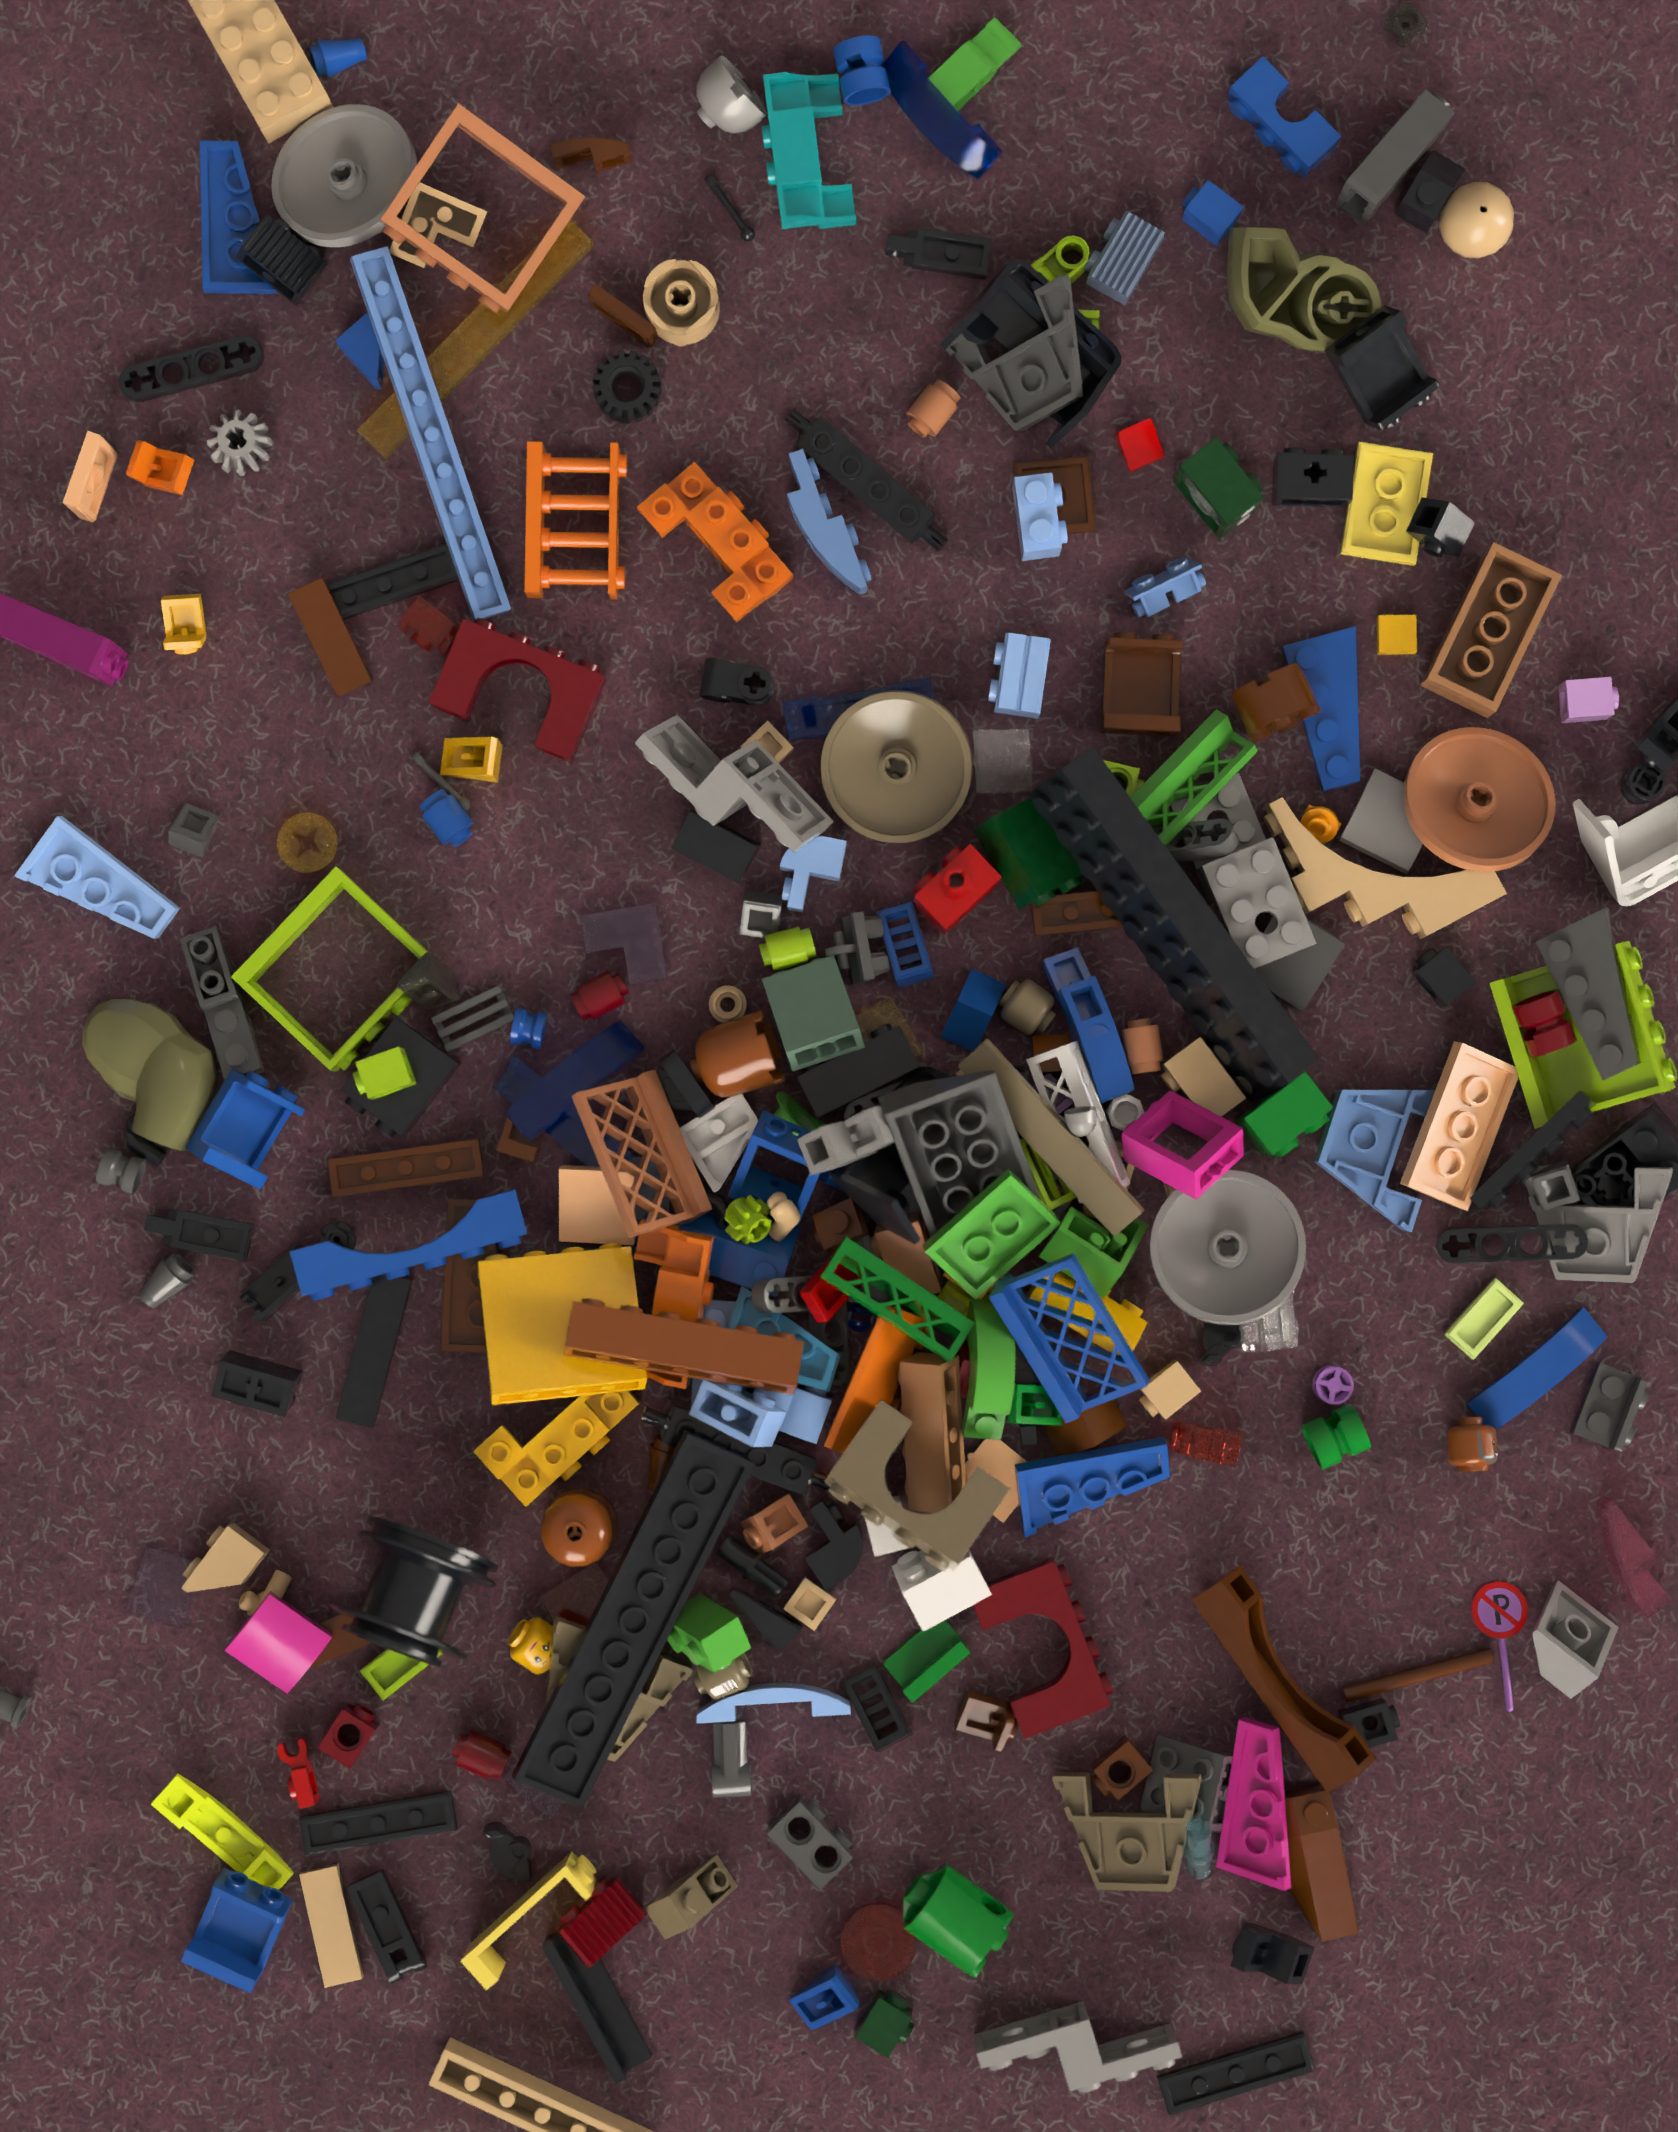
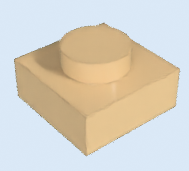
M769 721L762 725L740 746L742 748L756 739L779 764L794 750V747Z
M805 1576L783 1609L815 1631L837 1598Z

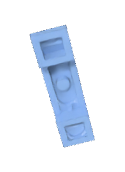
M765 1683L748 1686L746 1690L719 1701H710L698 1710L696 1719L697 1723L735 1721L737 1705L811 1701L812 1717L851 1714L849 1700L819 1687L799 1683Z

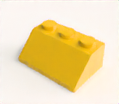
M1062 1271L1055 1273L1053 1282L1074 1289L1076 1280ZM1032 1285L1026 1297L1041 1302L1045 1289ZM1110 1290L1104 1299L1100 1298L1133 1351L1148 1322L1140 1318L1143 1310L1124 1299L1120 1305L1109 1298ZM1050 1291L1046 1304L1067 1312L1071 1298ZM1077 1300L1072 1314L1092 1321L1096 1314L1091 1305ZM1069 1323L1068 1326L1088 1339L1090 1330ZM1095 1332L1092 1342L1106 1351L1113 1352L1115 1345L1111 1338Z

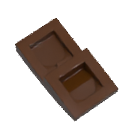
M576 138L549 144L556 169L593 159L596 172H600L632 162L628 143L618 140Z

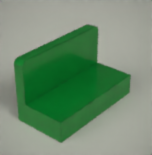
M944 1620L925 1631L920 1629L883 1662V1665L900 1684L902 1692L913 1703L971 1652L966 1643L949 1623Z

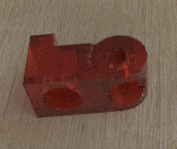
M1173 1420L1168 1450L1189 1455L1192 1458L1236 1468L1243 1432Z

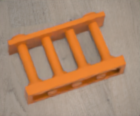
M527 441L524 590L528 598L543 599V588H550V585H608L610 599L618 600V589H625V566H619L620 477H627V454H620L618 443L610 442V458L552 457L551 453H545L546 450L543 442ZM552 473H610L609 495H551V491H545V476H552ZM551 510H609V533L551 532L550 528H544V514H551ZM551 547L609 548L608 570L550 569L549 565H544V551H550Z

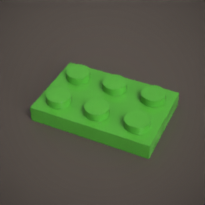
M1007 1169L922 1246L925 1253L976 1300L1053 1232L1061 1222L1032 1191Z

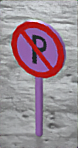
M1495 1581L1485 1584L1476 1592L1471 1603V1615L1474 1624L1482 1633L1499 1640L1506 1710L1512 1712L1514 1706L1506 1638L1514 1636L1523 1628L1528 1616V1605L1525 1596L1517 1587L1508 1582Z

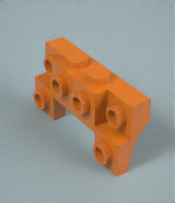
M694 461L668 485L664 483L637 506V510L653 526L661 538L665 537L683 521H686L690 529L731 574L711 592V595L717 599L737 623L762 602L775 595L794 576L769 547L766 541L769 534L756 519L750 523L741 511L745 507L731 491L725 494L719 486L716 487Z
M642 1219L639 1225L646 1223V1220ZM675 1225L638 1236L634 1259L662 1266L658 1272L652 1315L658 1316L659 1312H670L680 1315L683 1321L696 1323L697 1319H703L705 1305L710 1306L714 1293V1283L709 1282L711 1271L709 1270L714 1236L679 1230V1226ZM646 1370L648 1378L666 1386L686 1389L690 1384L691 1377Z

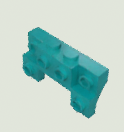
M788 72L764 74L763 83L768 125L761 126L764 149H772L773 162H766L768 184L776 185L782 229L819 225V229L856 225L852 184L822 186L814 122L815 118L843 115L838 74L799 75Z

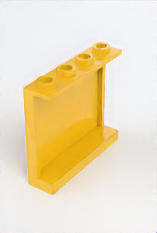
M609 1243L600 1246L598 1250L584 1251L581 1247H570L563 1249L558 1254L546 1255L544 1251H530L525 1253L523 1257L508 1258L506 1255L498 1254L486 1257L485 1261H478V1279L480 1282L490 1377L491 1405L646 1388L647 1372L645 1369L564 1355L573 1301L581 1303L582 1299L589 1298L600 1300L605 1303L604 1307L620 1309L622 1305L638 1307L631 1246L622 1247L618 1243Z

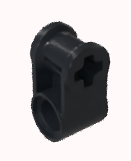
M705 659L699 697L716 702H735L754 706L763 705L772 698L774 684L769 673L764 668L739 664L724 659ZM755 678H760L765 688H758L757 694H752L747 684H753Z

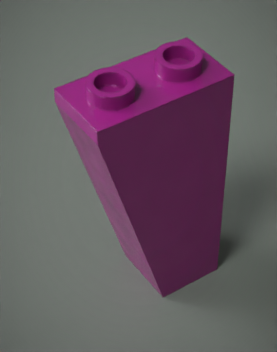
M0 593L1 638L111 687L115 680L120 681L128 668L129 661L125 659L128 653L112 640Z

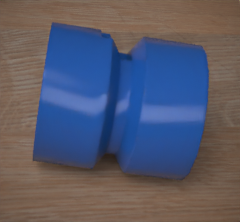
M869 35L858 36L842 41L834 47L833 53L837 71L843 74L839 81L845 104L858 106L884 99L891 93L887 71L885 68L880 67L885 61L880 38Z

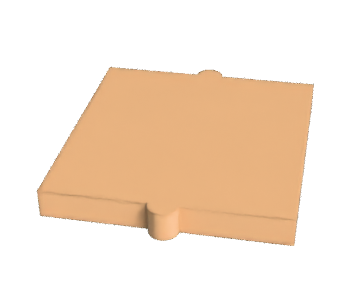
M984 1439L974 1453L970 1452L967 1454L968 1460L965 1463L966 1483L978 1466L1010 1488L993 1513L997 1519L1004 1523L1019 1504L1014 1464L1027 1461L1003 1441Z

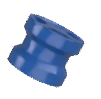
M517 1007L511 1028L510 1044L520 1045L521 1043H528L532 1048L541 1050L546 1032L548 1013L539 1011L536 1014H531L526 1009Z

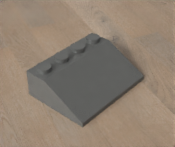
M994 1070L913 1083L878 1097L930 1237L1007 1169L1040 1199Z

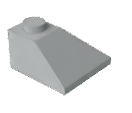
M1559 1580L1551 1588L1532 1635L1540 1675L1572 1699L1599 1677L1619 1627Z

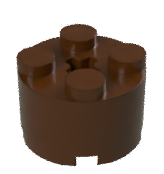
M1299 663L1267 674V677L1257 682L1253 680L1231 693L1235 707L1252 743L1259 742L1273 735L1272 729L1273 731L1278 730L1279 733H1283L1300 725L1298 717L1303 721L1322 712L1306 674Z

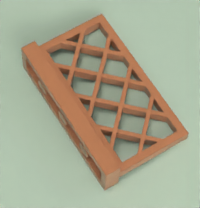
M656 1070L644 1072L636 1078L580 1091L572 1096L629 1238L680 1223V1225L693 1222L712 1210ZM621 1091H626L632 1105V1111L617 1102ZM589 1099H595L606 1106L602 1118L592 1113L588 1103ZM613 1111L628 1120L624 1132L609 1123ZM635 1125L641 1128L647 1142L646 1146L631 1137ZM605 1133L620 1141L617 1153L606 1147L603 1140ZM627 1146L642 1155L638 1167L624 1159ZM649 1160L656 1164L661 1177L660 1181L645 1172ZM620 1168L635 1177L631 1189L621 1184L618 1177ZM642 1182L657 1190L653 1202L638 1194ZM664 1195L670 1199L676 1213L675 1215L660 1208ZM634 1203L649 1212L646 1223L637 1224L632 1211Z

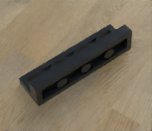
M554 1932L545 1938L542 1949L614 2083L618 2084L626 2079L630 2069L652 2058V2053L601 1958L590 1968L585 1966L561 1936Z

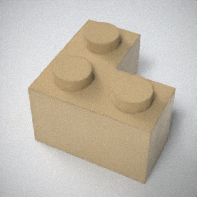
M419 183L408 200L401 220L433 243L437 234L440 233L473 248L487 211L423 183ZM404 240L402 245L395 241L392 242L389 250L390 254L425 268L426 264L414 255L417 248Z

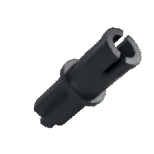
M732 1535L725 1540L716 1553L718 1557H721L743 1573L742 1578L744 1580L747 1577L774 1597H778L788 1585V1578L761 1559L763 1556L761 1553L756 1555L734 1539Z

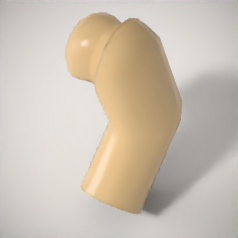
M776 1192L767 1200V1205L771 1209L770 1214L775 1220L771 1225L769 1235L775 1241H782L798 1224L800 1213L793 1201L787 1199L785 1193Z
M275 1570L265 1591L258 1594L252 1591L243 1593L239 1600L240 1609L247 1611L248 1616H252L269 1591L282 1599L293 1578L282 1571Z

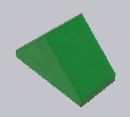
M1014 1384L1010 1415L1005 1417L1006 1423L1062 1426L1063 1418L1043 1386Z

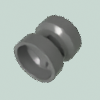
M109 1147L100 1161L96 1182L107 1187L118 1185L122 1192L135 1195L143 1179L147 1161L138 1156L127 1158L123 1156L120 1150Z

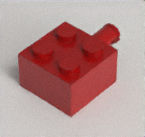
M971 844L964 850L959 845L955 847L942 860L941 866L943 869L936 876L930 871L914 886L915 889L913 891L916 895L914 896L913 904L943 936L999 884L1002 878Z

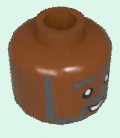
M1482 1417L1459 1418V1425L1452 1426L1447 1430L1448 1461L1452 1465L1458 1466V1472L1489 1471V1465L1497 1461L1496 1430L1491 1425L1482 1424Z

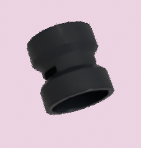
M1641 763L1623 775L1620 783L1621 792L1629 802L1645 804L1663 793L1667 784L1666 775L1659 767L1652 766L1649 763Z

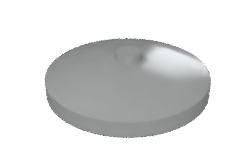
M349 104L333 107L313 116L289 137L276 159L271 187L273 201L279 215L297 236L309 243L322 247H346L374 237L385 228V225L379 222L417 165L416 152L412 141L397 120L376 107Z
M1228 1170L1196 1200L1177 1189L1173 1191L1163 1203L1155 1218L1151 1232L1150 1252L1153 1269L1160 1286L1180 1309L1205 1322L1220 1325H1238L1252 1322L1268 1315L1283 1304L1291 1295L1304 1268L1306 1238L1304 1227L1296 1208L1279 1188L1257 1175L1243 1171Z

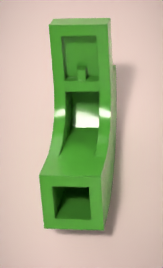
M970 1298L967 1318L975 1323L966 1337L970 1356V1377L961 1431L965 1438L1001 1440L1005 1417L1010 1415L1013 1399L1015 1339L991 1300H975Z

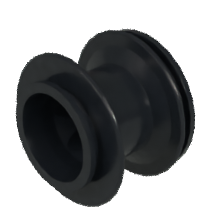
M369 1516L367 1523L373 1526L372 1530H360L358 1536L373 1544L380 1551L381 1555L359 1609L336 1602L329 1603V1608L354 1619L351 1625L344 1624L342 1630L381 1647L437 1667H441L442 1661L437 1659L438 1652L459 1659H466L468 1656L465 1652L443 1643L442 1640L464 1585L477 1584L489 1588L496 1585L495 1581L487 1577L488 1571L496 1573L499 1566L480 1555L432 1535L386 1519Z

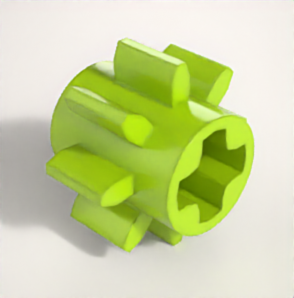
M748 1195L747 1198H737L726 1210L724 1219L730 1225L725 1231L736 1242L740 1239L745 1244L758 1242L770 1231L772 1220L767 1214L771 1209L762 1199L755 1200L751 1195Z

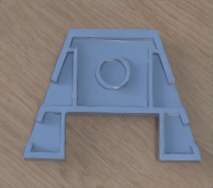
M1337 1090L1332 1104L1333 1109L1328 1117L1330 1120L1326 1123L1314 1162L1401 1230L1412 1232L1422 1200L1389 1189L1386 1185L1409 1114L1412 1113L1425 1118L1435 1090Z

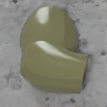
M1258 227L1229 228L1226 275L1229 305L1245 330L1278 337L1296 349L1322 353L1325 352L1326 348L1381 308V299L1377 286L1365 271L1346 264L1337 257L1321 252L1299 254L1285 229Z

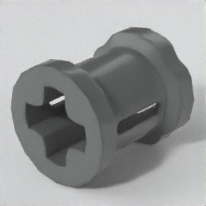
M0 1685V1719L10 1722L12 1728L18 1729L25 1719L32 1697L25 1695L21 1698L2 1690V1685Z

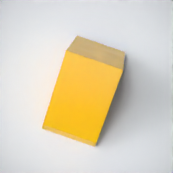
M495 737L444 738L440 775L498 783L503 745Z

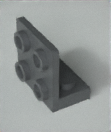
M1158 1735L1150 1762L1153 1771L1147 1775L1140 1808L1149 1813H1166L1163 1778L1167 1773L1201 1774L1202 1780L1190 1827L1205 1832L1221 1831L1233 1752H1214L1174 1738Z

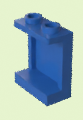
M232 1069L188 1142L186 1149L200 1160L261 1190L268 1176L258 1168L291 1112L302 1116L305 1109L295 1103L298 1096L284 1087L278 1085L274 1091L266 1087L269 1080L251 1070L244 1075Z
M224 1868L211 1888L210 1892L212 1894L181 1962L251 1994L266 1967L294 1899L285 1896L276 1888L265 1887L250 1880L241 1872L230 1871Z

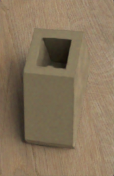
M714 1855L665 1888L644 1906V1909L663 1938L667 1939L691 1929L734 1891L738 1885L719 1856Z

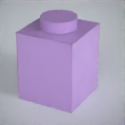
M1611 677L1566 680L1558 686L1561 723L1607 720L1615 715L1614 710L1618 709L1617 687H1612Z

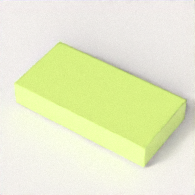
M1493 1278L1444 1332V1335L1470 1359L1474 1360L1524 1303L1497 1278Z

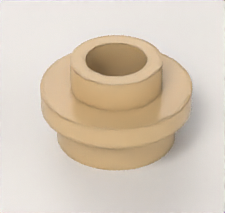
M722 986L717 988L710 996L709 1010L717 1021L725 1023L742 1017L745 1014L747 1007L746 998L738 988ZM724 998H732L735 1001V1008L732 1011L725 1012L721 1009V1001Z

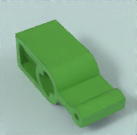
M993 18L976 37L965 42L926 80L925 92L952 117L995 75L998 68L1019 50L1021 43L996 18Z

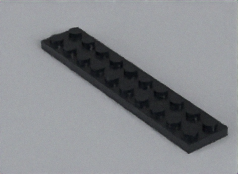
M684 1430L511 1775L514 1781L583 1808L755 1465L751 1459Z

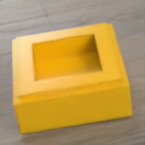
M1378 615L1376 617L1377 655L1417 653L1416 615Z

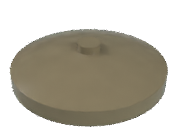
M905 690L875 693L850 706L830 729L821 755V779L824 791L837 815L858 833L887 843L917 841L942 829L954 818L963 805L973 776V758L970 743L958 720L937 701L925 695Z

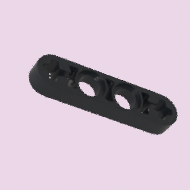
M239 336L131 365L120 374L119 387L123 394L131 401L145 402L252 373L261 367L264 361V352L254 338ZM248 346L251 351L256 352L250 355L251 361L248 363H244L241 358L230 360L233 368L229 369L228 362L222 353L228 350L230 357L242 354L241 347ZM208 355L217 356L220 360L219 369L212 374L203 373L200 369L201 360ZM171 365H179L184 370L183 378L176 384L167 383L164 379V372ZM151 370H155V376L161 387L156 388L152 381L143 383L141 385L142 391L137 393L132 387H128L134 381L133 376L139 375L142 380L152 379Z
M1575 1224L1451 1228L1441 1233L1437 1240L1436 1248L1439 1256L1449 1263L1569 1260L1579 1258L1585 1253L1588 1248V1236L1583 1228ZM1546 1231H1555L1554 1239L1566 1238V1231H1574L1576 1238H1582V1244L1576 1245L1575 1252H1567L1565 1245H1554L1556 1253L1548 1254L1549 1238ZM1528 1232L1539 1234L1543 1240L1542 1249L1534 1254L1525 1252L1520 1245V1240L1524 1234ZM1494 1233L1501 1236L1504 1241L1502 1252L1497 1255H1489L1482 1249V1239L1487 1234ZM1469 1234H1477L1475 1248L1478 1256H1470L1471 1248L1460 1249L1458 1256H1451L1450 1250L1443 1248V1243L1449 1242L1450 1235H1457L1459 1242H1470Z

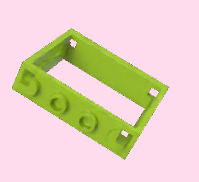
M335 867L231 978L330 1071L337 1072L339 1068L346 1071L358 1059L360 1055L356 1050L366 1040L371 1044L383 1033L386 1027L382 1023L391 1013L398 1016L411 1003L412 999L408 995L418 985L424 988L435 978L438 971L434 968L440 962L341 869ZM345 889L406 946L421 963L337 1052L332 1054L256 981Z

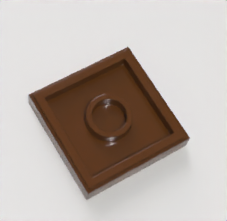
M1089 456L1014 463L1015 477L1052 473L1053 482L1060 483L1063 506H1057L1058 521L1065 520L1067 535L1096 532Z

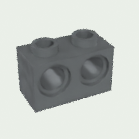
M800 1795L767 1827V1835L812 1883L821 1890L853 1859V1850L850 1848L853 1841L839 1826L833 1830L825 1822L824 1818L827 1814L814 1799L811 1798L806 1802ZM796 1817H803L809 1821L811 1827L804 1834H796L789 1827L790 1821ZM830 1845L837 1851V1856L830 1862H823L817 1858L815 1852L820 1846Z

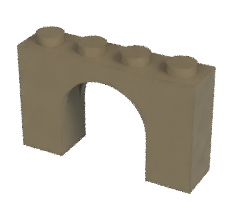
M880 1400L828 1474L825 1483L830 1486L829 1492L838 1500L844 1503L852 1501L862 1508L861 1514L867 1520L877 1526L883 1523L895 1531L893 1536L900 1543L909 1548H913L915 1545L927 1554V1561L942 1571L948 1568L954 1572L1010 1488L977 1466L956 1499L945 1509L932 1514H918L901 1507L891 1497L887 1489L885 1467L889 1458L908 1433L913 1421Z

